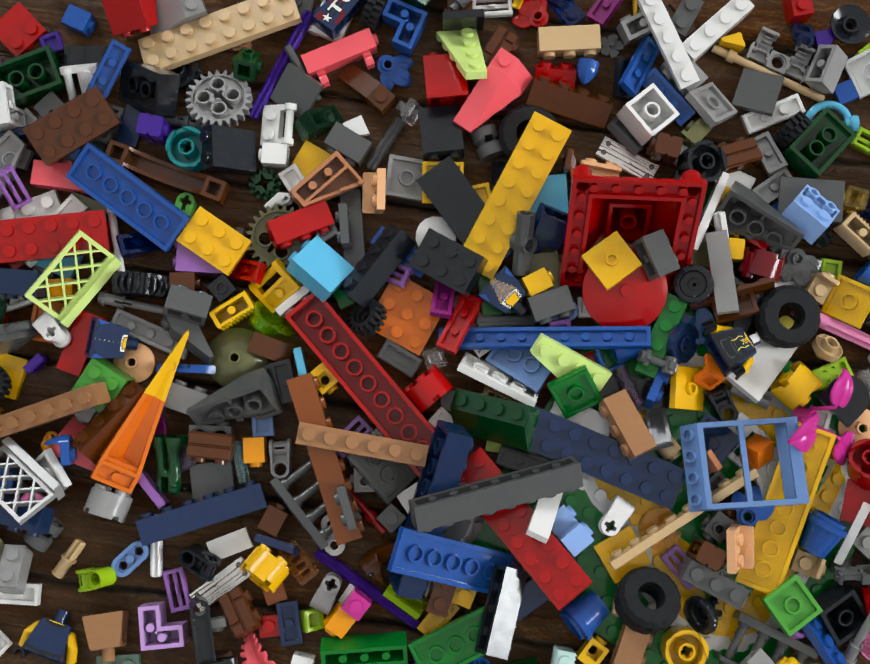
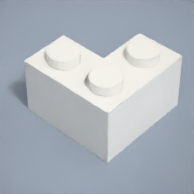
M0 81V133L9 129L12 130L27 125L25 111L16 107L13 86L4 81Z

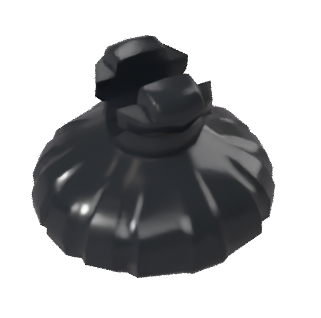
M689 264L679 269L674 276V292L684 302L690 304L706 301L713 292V277L704 266Z
M692 596L685 600L683 610L686 620L696 632L702 635H709L717 628L718 617L722 616V611L715 609V605L719 604L717 598L711 597L706 600L700 596Z

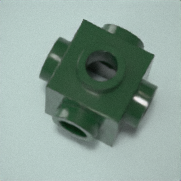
M241 48L232 60V67H234L233 78L254 82L258 73L261 74L263 70L261 53L255 52L250 48Z

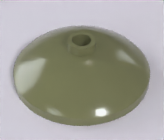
M230 328L219 333L211 341L209 347L214 357L210 365H214L216 370L215 374L210 375L223 387L246 373L268 365L269 359L247 351L254 334L253 331L245 328ZM233 354L238 355V360L235 362L232 361Z

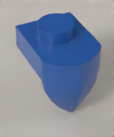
M579 58L576 70L582 84L589 83L596 76L599 67L598 61L591 58Z
M71 434L56 436L44 443V445L60 444L61 466L72 465L74 460H77V448L73 447L71 443L73 440Z

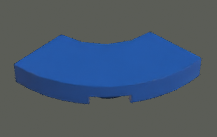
M163 364L157 365L156 372L159 371ZM178 364L175 373L215 374L216 367L214 365Z

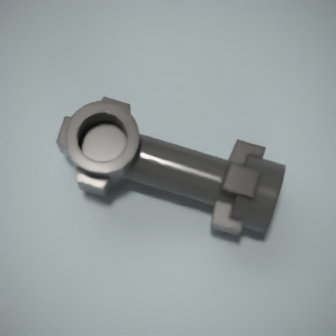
M640 350L637 361L641 362V365L648 366V363L661 367L660 373L667 376H673L676 373L678 359L671 356H665L664 359L651 355L652 350Z

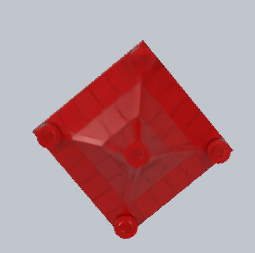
M578 165L571 170V192L563 256L559 262V286L582 287L583 277L588 265L581 256L615 231L619 233L629 248H634L632 244L634 241L664 229L665 234L670 240L671 248L678 258L680 269L691 264L708 185L707 180L702 179L700 172L693 169L687 170L680 176V180L593 176L591 169L586 165ZM678 270L665 275L668 291H674L673 281Z

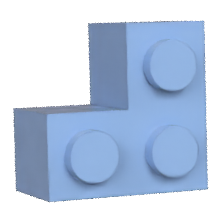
M561 503L554 520L552 532L575 557L594 541L591 537L593 531L583 521L579 523L575 519L577 514L570 505L565 506Z

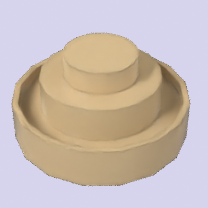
M819 334L812 341V348L820 360L835 362L843 354L841 345L832 336Z

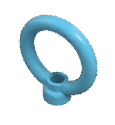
M836 101L818 102L805 114L812 121L817 112L828 107L839 112L843 117V122L854 132L859 130V116H851L849 110Z

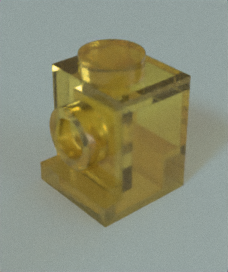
M850 185L845 187L843 212L850 214L859 210L865 211L870 190Z

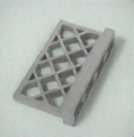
M7 436L2 440L3 446L0 447V456L3 454L7 456L6 463H0V468H5L4 476H0V481H2L0 506L21 526L55 498L58 501L62 499L65 493L61 485L13 439ZM10 468H20L19 475H9ZM18 480L17 488L6 489L7 481ZM33 480L32 487L21 488L22 481ZM45 492L47 494L42 500H34L35 493ZM20 493H31L30 500L19 501ZM15 494L14 502H4V495ZM28 506V511L21 517L16 514L17 507Z

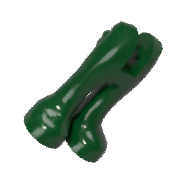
M155 434L153 436L151 444L155 449L157 463L156 486L161 494H167L168 491L171 495L180 493L182 478L179 453L180 449L188 444V435L171 436L170 434Z

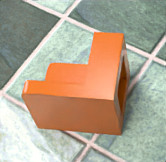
M706 353L704 355L705 368L693 377L694 383L711 391L725 380V376L713 357Z
M754 434L745 440L750 467L758 470L773 459V440L759 434Z

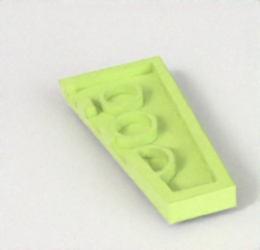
M543 333L539 335L530 349L531 354L557 378L586 365L599 392L612 375L609 369Z

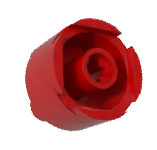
M435 364L425 371L427 376L423 373L414 380L415 386L411 383L403 390L404 394L421 413L453 387Z
M868 438L859 440L852 445L847 460L848 476L864 490L870 489V439Z

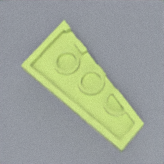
M464 28L453 31H436L437 41L441 42L442 48L449 52L450 59L456 62V67L466 80L487 79V69L476 29Z

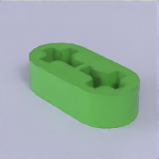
M184 192L178 195L175 206L192 218L197 201L192 194ZM189 197L191 205L187 204L185 210H183L185 205L182 201L187 200Z

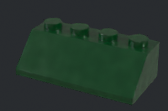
M459 388L455 390L450 408L453 423L462 425L472 437L530 452L541 410L530 405Z

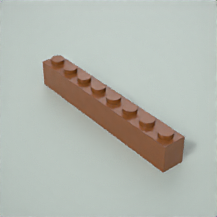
M307 373L286 380L299 422L333 428L330 416L326 417L324 409L327 408L324 396L320 397L318 389L321 388L318 377H313L312 373ZM307 446L337 546L362 538V532L366 530L363 520H358L356 511H359L356 498L352 499L349 492L353 490L350 479H345L343 470H346L343 457L339 458L338 453L335 451ZM345 484L358 527L353 530H348L347 526L343 527L340 517L343 510L341 505L337 506L334 498V493L337 492L336 488Z

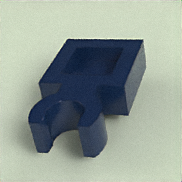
M793 22L790 32L792 39L796 41V45L800 47L801 43H803L808 48H811L815 37L813 26Z

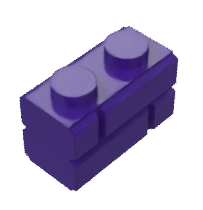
M140 113L136 125V133L149 144H158L165 147L169 134L174 131L173 128L162 116Z

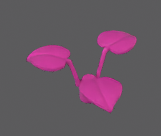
M842 368L841 375L832 387L830 402L833 405L817 407L811 405L810 409L802 406L795 408L792 417H797L798 422H801L802 425L787 442L797 450L805 453L812 448L817 437V428L832 433L817 425L820 416L816 411L834 410L838 406L844 408L848 404L853 394V380L848 370ZM845 431L842 437L836 436L838 443L833 448V458L839 465L846 463L849 451L855 443V435L851 431Z

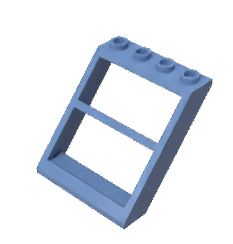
M797 417L702 422L680 426L689 512L809 504L803 454L787 442L799 428ZM774 424L785 499L753 501L744 426ZM737 427L747 502L712 504L703 429Z

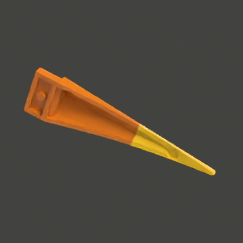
M189 330L183 334L100 455L91 474L92 479L128 494L132 493L141 476L161 412L189 336Z

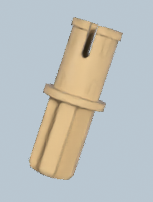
M79 538L74 539L67 551L61 554L62 558L51 571L52 574L59 579H63L72 564H76V559L86 543Z

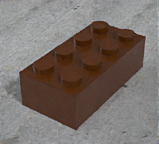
M94 86L22 130L44 164L52 166L83 148L87 142L91 143L120 126L122 122L98 86Z

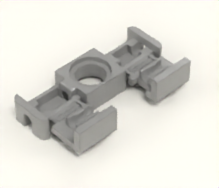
M763 26L756 41L749 46L744 58L751 59L773 72L791 77L799 81V84H802L810 68L808 66L809 61L816 49L808 48L807 45L801 43L800 47L795 46V55L788 57L772 50L773 47L771 45L773 41L776 42L780 33ZM779 59L782 62V67H773L772 60Z

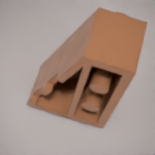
M335 151L289 191V196L302 209L362 187L365 182L342 155Z

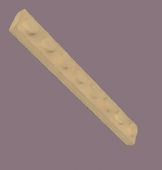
M749 467L750 479L752 481L760 475L755 468ZM742 468L735 472L736 476L730 480L726 478L717 484L718 488L711 491L712 504L722 501L745 486ZM687 503L682 507L681 512L668 515L664 518L665 522L659 526H651L646 530L647 534L641 538L637 536L628 542L629 546L624 549H616L607 560L616 570L703 512H689V504Z

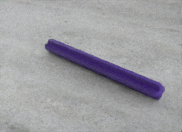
M308 10L303 12L301 16L302 23L296 25L285 45L291 44L295 52L313 21V13ZM284 48L254 101L253 108L249 110L250 115L248 116L254 120H259L264 106L267 105L287 64L291 61Z
M318 548L315 552L314 557L411 628L416 629L421 621L420 618L416 620L383 596V591L336 557L331 556L324 549L320 551Z

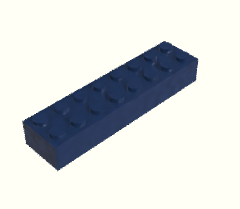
M534 406L541 411L531 444V451L552 460L573 456L581 463V471L672 510L685 479V470L648 453L629 461L621 453L620 444L617 440Z
M442 420L437 421L428 449L426 464L422 468L413 499L461 485L460 478L467 467L466 459L474 445L473 437L462 425ZM409 509L404 527L416 530L412 524ZM447 527L434 528L427 533L442 536L446 532ZM389 572L388 578L397 596L422 599L423 593H426L428 589V580Z

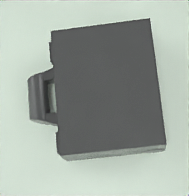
M31 320L0 324V355L13 353L38 336Z

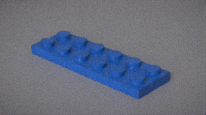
M86 143L65 176L165 252L171 249L191 219L190 216L92 143Z
M400 526L387 570L488 594L495 564L511 567L514 555L430 533H418L417 530Z

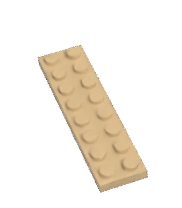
M246 0L162 33L158 32L138 39L137 41L144 64L172 70L302 23V19L295 0Z

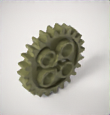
M275 204L274 210L271 211L270 207L266 206L267 213L259 210L261 217L253 216L256 223L248 224L252 231H246V234L251 236L249 240L253 242L248 251H255L252 258L259 257L258 262H266V265H268L266 269L270 267L275 259H280L285 266L289 265L288 258L295 251L299 253L302 250L300 247L304 242L301 243L300 240L293 242V246L286 249L287 255L284 258H279L275 253L277 249H273L270 253L267 252L270 246L273 245L270 241L269 244L263 245L259 242V238L263 234L268 235L265 228L267 221L294 212V207L287 211L284 204L282 210H279L277 204Z

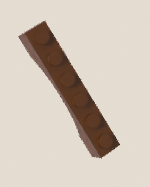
M110 139L105 154L130 172L222 206L225 205L231 190V186L225 181L209 175L180 169L173 164Z

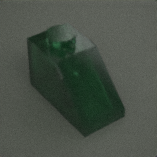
M335 105L305 111L293 125L301 140L307 141L316 139L331 131L336 121L340 124H343L344 121Z

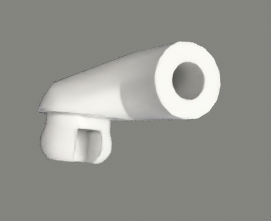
M279 192L264 207L269 206L272 211L275 204L277 206H283L284 204L289 206L293 200L289 193Z

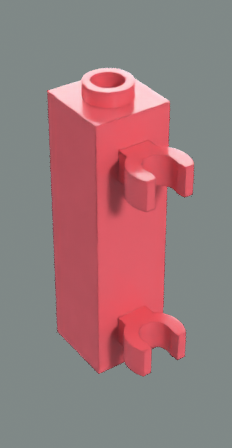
M366 28L301 55L308 75L314 79L318 77L321 84L324 85V89L331 86L326 74L347 66L351 62L354 63L364 59L368 70L375 68L372 55L378 53L377 45L380 44L376 34H372L370 29Z

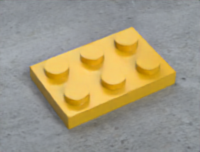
M201 206L176 239L180 244L227 276H230L253 243Z

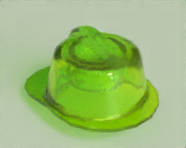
M256 301L254 303L255 311L248 322L257 332L266 336H273L277 333L285 336H293L295 334L293 326L275 312L272 314L262 302Z

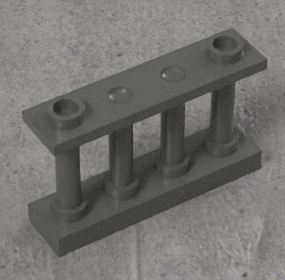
M307 453L306 456L309 461L287 478L279 480L275 477L269 484L321 551L329 545L326 541L329 539L328 536L333 533L331 524L319 531L313 525L316 522L315 519L326 512L325 504L323 502L311 513L307 512L306 514L300 508L305 500L320 489L318 482L313 483L298 496L292 497L287 491L290 489L289 486L313 468L309 453ZM360 508L359 511H356L358 520L362 518Z
M737 609L732 617L739 620L737 623L739 626L725 656L718 652L714 654L720 660L719 664H740L734 661L733 658L746 630L752 627L758 630L756 633L758 636L751 651L762 648L766 639L769 640L770 637L777 640V647L771 658L775 664L782 658L785 649L788 650L789 646L796 649L795 654L797 655L795 658L800 664H803L804 660L808 659L809 656L817 659L819 655L815 648L797 639L787 637L783 632Z

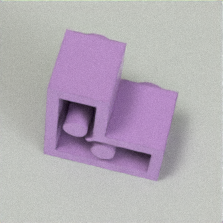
M165 601L144 603L138 607L141 651L184 647L190 642L188 620L167 622Z

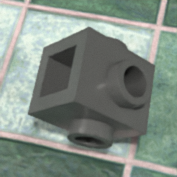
M720 510L712 511L710 514L707 513L703 516L699 529L704 532L702 536L710 543L715 541L721 544L722 541L726 542V530L731 524L736 523Z

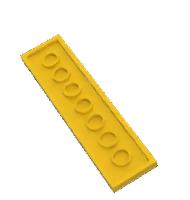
M534 111L463 245L488 260L481 274L491 280L494 278L510 248V238L516 231L517 211H530L572 130Z
M817 428V437L812 448L808 452H802L810 503L775 507L767 520L758 521L755 524V567L753 569L740 568L735 578L736 582L768 594L784 581L837 435ZM779 461L764 500L785 499Z

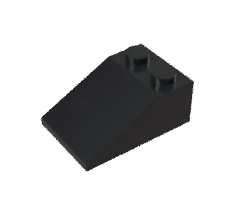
M127 59L121 70L118 99L152 115L176 116L180 74Z

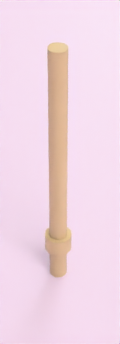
M716 44L711 49V52L725 58L724 60L731 64L734 62L747 69L782 76L737 55L738 52L732 49L726 50ZM784 77L783 86L817 102L824 101L825 95Z

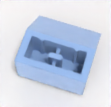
M807 184L781 215L805 234L803 239L812 245L830 226L840 210L837 209L833 202L821 196L817 189Z

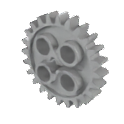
M216 70L215 74L212 75L208 71L207 77L201 74L200 81L194 79L195 86L189 85L190 91L186 92L187 99H185L188 113H190L191 119H195L197 125L202 123L203 128L211 124L231 127V124L234 123L236 126H239L238 120L245 121L244 115H250L249 109L253 108L251 88L248 87L247 81L233 78V72L228 75L227 70H224L223 74Z

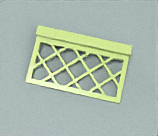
M79 229L24 296L68 328L120 267L122 262L116 255L109 252ZM80 237L88 241V249L76 251L75 243ZM103 252L107 257L102 262L93 263L92 253ZM89 253L90 264L78 265L77 254ZM74 255L75 265L62 267L61 260L64 256ZM91 267L90 277L79 279L78 269ZM75 269L77 280L64 281L63 271ZM60 271L61 282L48 283L47 276L51 272ZM77 284L78 291L74 295H66L65 285ZM62 286L63 296L50 298L49 287ZM38 288H46L47 298L37 299L32 294ZM63 300L64 307L59 313L51 308V301Z

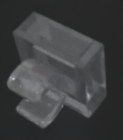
M409 98L407 103L399 101L396 109L400 110V116L405 123L413 126L418 119V109L422 107L417 100Z
M435 347L422 352L427 370L434 364L438 369L448 366L443 350Z

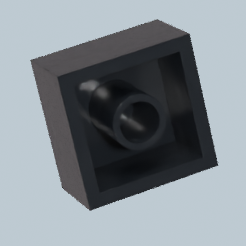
M835 582L814 598L823 610L817 617H819L822 626L838 647L857 634L867 618V612L857 593L844 582L843 585Z

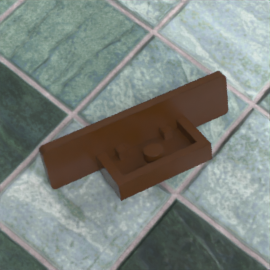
M760 278L754 283L736 285L739 312L717 315L714 292L706 301L698 304L689 303L690 310L694 311L712 306L717 325L757 315L759 308L755 295L775 289L774 278Z

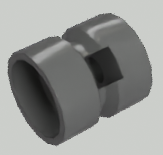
M494 124L485 125L470 133L474 146H478L476 152L480 162L492 160L503 154V148L499 140H497L498 132Z
M53 516L48 535L39 534V537H32L24 534L23 539L32 548L40 552H46L53 543L52 538L59 536L64 529V525Z

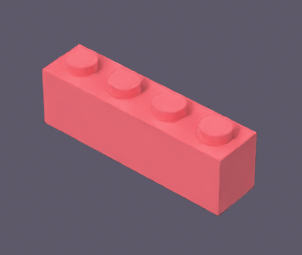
M34 159L30 179L31 185L41 189H55L56 191L87 194L65 177L74 162L62 160V163L57 162L52 166H46L43 160Z

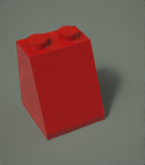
M101 0L113 36L119 34L122 35V38L134 35V30H138L139 34L151 31L150 26L158 24L156 0Z
M432 52L428 53L427 56H423L427 108L456 104L462 107L469 96L468 83L456 67V62L450 59L449 52L447 54Z

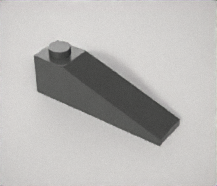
M737 181L733 183L715 212L724 211L726 213L728 234L733 235L735 233L746 236V239H757L778 248L793 251L805 235L754 191ZM712 216V219H711V221H710V223H711L712 225H714L713 216Z

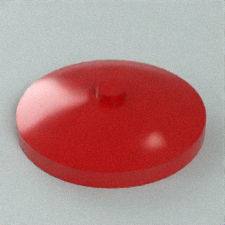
M630 248L636 255V257L639 259L635 248ZM641 266L607 291L588 267L583 277L581 293L586 310L601 326H648L659 316L664 308L668 285L666 276L649 282L643 266Z

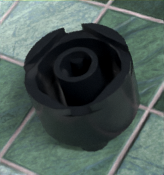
M702 140L693 144L679 155L677 162L680 176L687 170H697L700 172L702 179L707 180L708 184L719 179L727 166L724 150L721 147L718 148L710 140Z

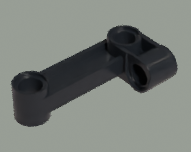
M193 597L189 602V612L196 664H239L237 655L216 658L210 607L205 597ZM197 603L205 605L204 610L201 612H195L193 607Z

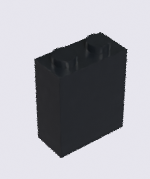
M459 104L418 109L423 161L439 162L449 155L453 161L464 158L462 128L453 122L459 112Z
M214 124L201 129L202 153L200 159L202 170L243 176L257 172L255 131Z

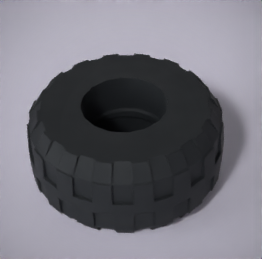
M523 104L511 109L502 119L498 129V140L503 148L502 153L507 160L510 159L519 142L516 132L521 128L527 127L534 111L556 122L555 117L546 109L534 105Z
M782 285L767 291L759 298L757 302L759 313L753 315V321L760 338L771 346L783 349L795 348L806 344L816 335L821 322L820 307L814 296L804 288L795 285ZM783 305L790 307L795 316L794 324L790 329L784 327L778 317L779 310Z
M645 566L629 571L620 580L615 589L614 604L620 620L629 629L645 635H654L667 629L678 617L681 609V596L677 585L670 576L657 568ZM638 592H645L652 596L656 603V609L645 607L639 600Z

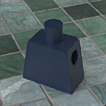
M544 203L539 204L535 213L533 237L537 239L538 243L536 253H541L544 247L553 251L557 250L565 240L568 214Z

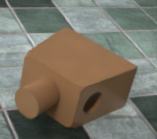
M122 610L82 617L89 650H101L102 663L115 661V648L126 646L129 611Z

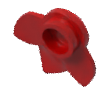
M523 0L521 8L517 9L519 14L511 19L512 24L522 29L531 26L536 29L538 27H545L549 21L546 11L548 7L547 0Z

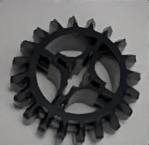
M119 271L113 274L111 286L112 291L116 294L142 298H165L168 296L169 279L165 276L151 273Z

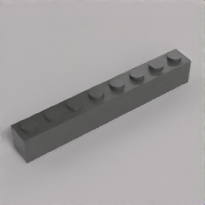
M573 456L410 499L408 502L412 524L418 533H427L441 526L449 527L459 521H470L477 516L492 515L502 509H513L516 505L531 504L542 498H553L559 493L574 492L577 488L584 487L581 463Z

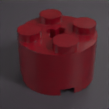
M745 247L743 260L740 261L737 270L740 274L739 278L748 281L754 278H774L775 283H779L786 258L778 259V254L755 248L754 252H750V247Z

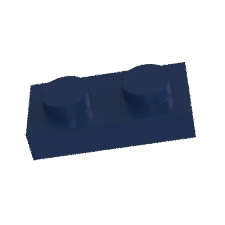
M298 599L277 602L276 608L281 646L302 644L304 641Z

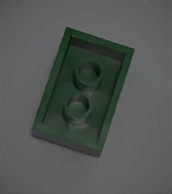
M49 45L0 63V81L13 86L15 104L20 109L39 102L50 91H53L56 95L67 91L64 77L60 74L59 68L61 64L57 53Z

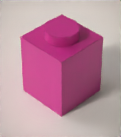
M354 587L343 601L341 609L359 621L371 606L372 599Z

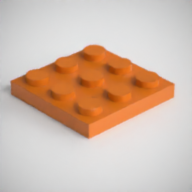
M395 276L392 277V278L395 279V280H398V281L401 280V279H399V278H397V277H395ZM410 280L405 283V289L389 283L379 300V303L384 305V309L387 311L384 314L387 318L383 320L384 326L380 325L379 328L381 330L375 332L420 356L440 320L438 317L430 316L433 293Z

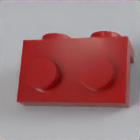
M540 61V64H535L534 76L539 77V75L549 77L551 82L557 84L559 81L571 85L570 88L575 89L577 70L575 66H572V63L561 62L560 65H552L550 61Z

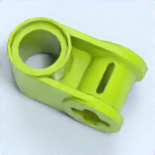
M110 566L90 567L75 571L79 578L80 588H78V592L96 590L113 585L116 582V572Z

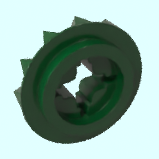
M259 167L256 170L257 172L252 173L248 179L250 192L261 200L271 199L281 189V179L278 173L269 167ZM262 176L266 181L270 180V183L267 184V191L263 186H259V183L262 182Z

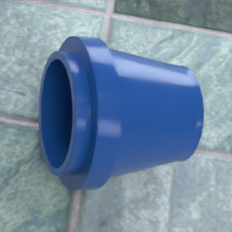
M818 509L809 510L798 544L812 554L825 559L842 538H846L848 531L845 528L847 526Z
M592 590L574 599L559 612L562 620L579 640L584 639L586 641L593 637L594 631L610 613L604 602Z

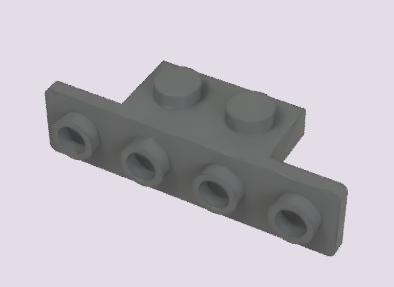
M354 189L340 195L339 211H335L336 223H340V231H337V242L341 243L344 249V259L354 268L365 255L361 192L359 189Z

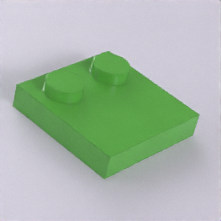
M797 574L790 576L760 599L787 637H791L823 612Z

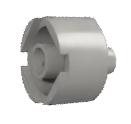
M95 483L91 487L83 511L125 523L133 498H131L132 493L128 494L118 489L114 493L111 492L112 487Z

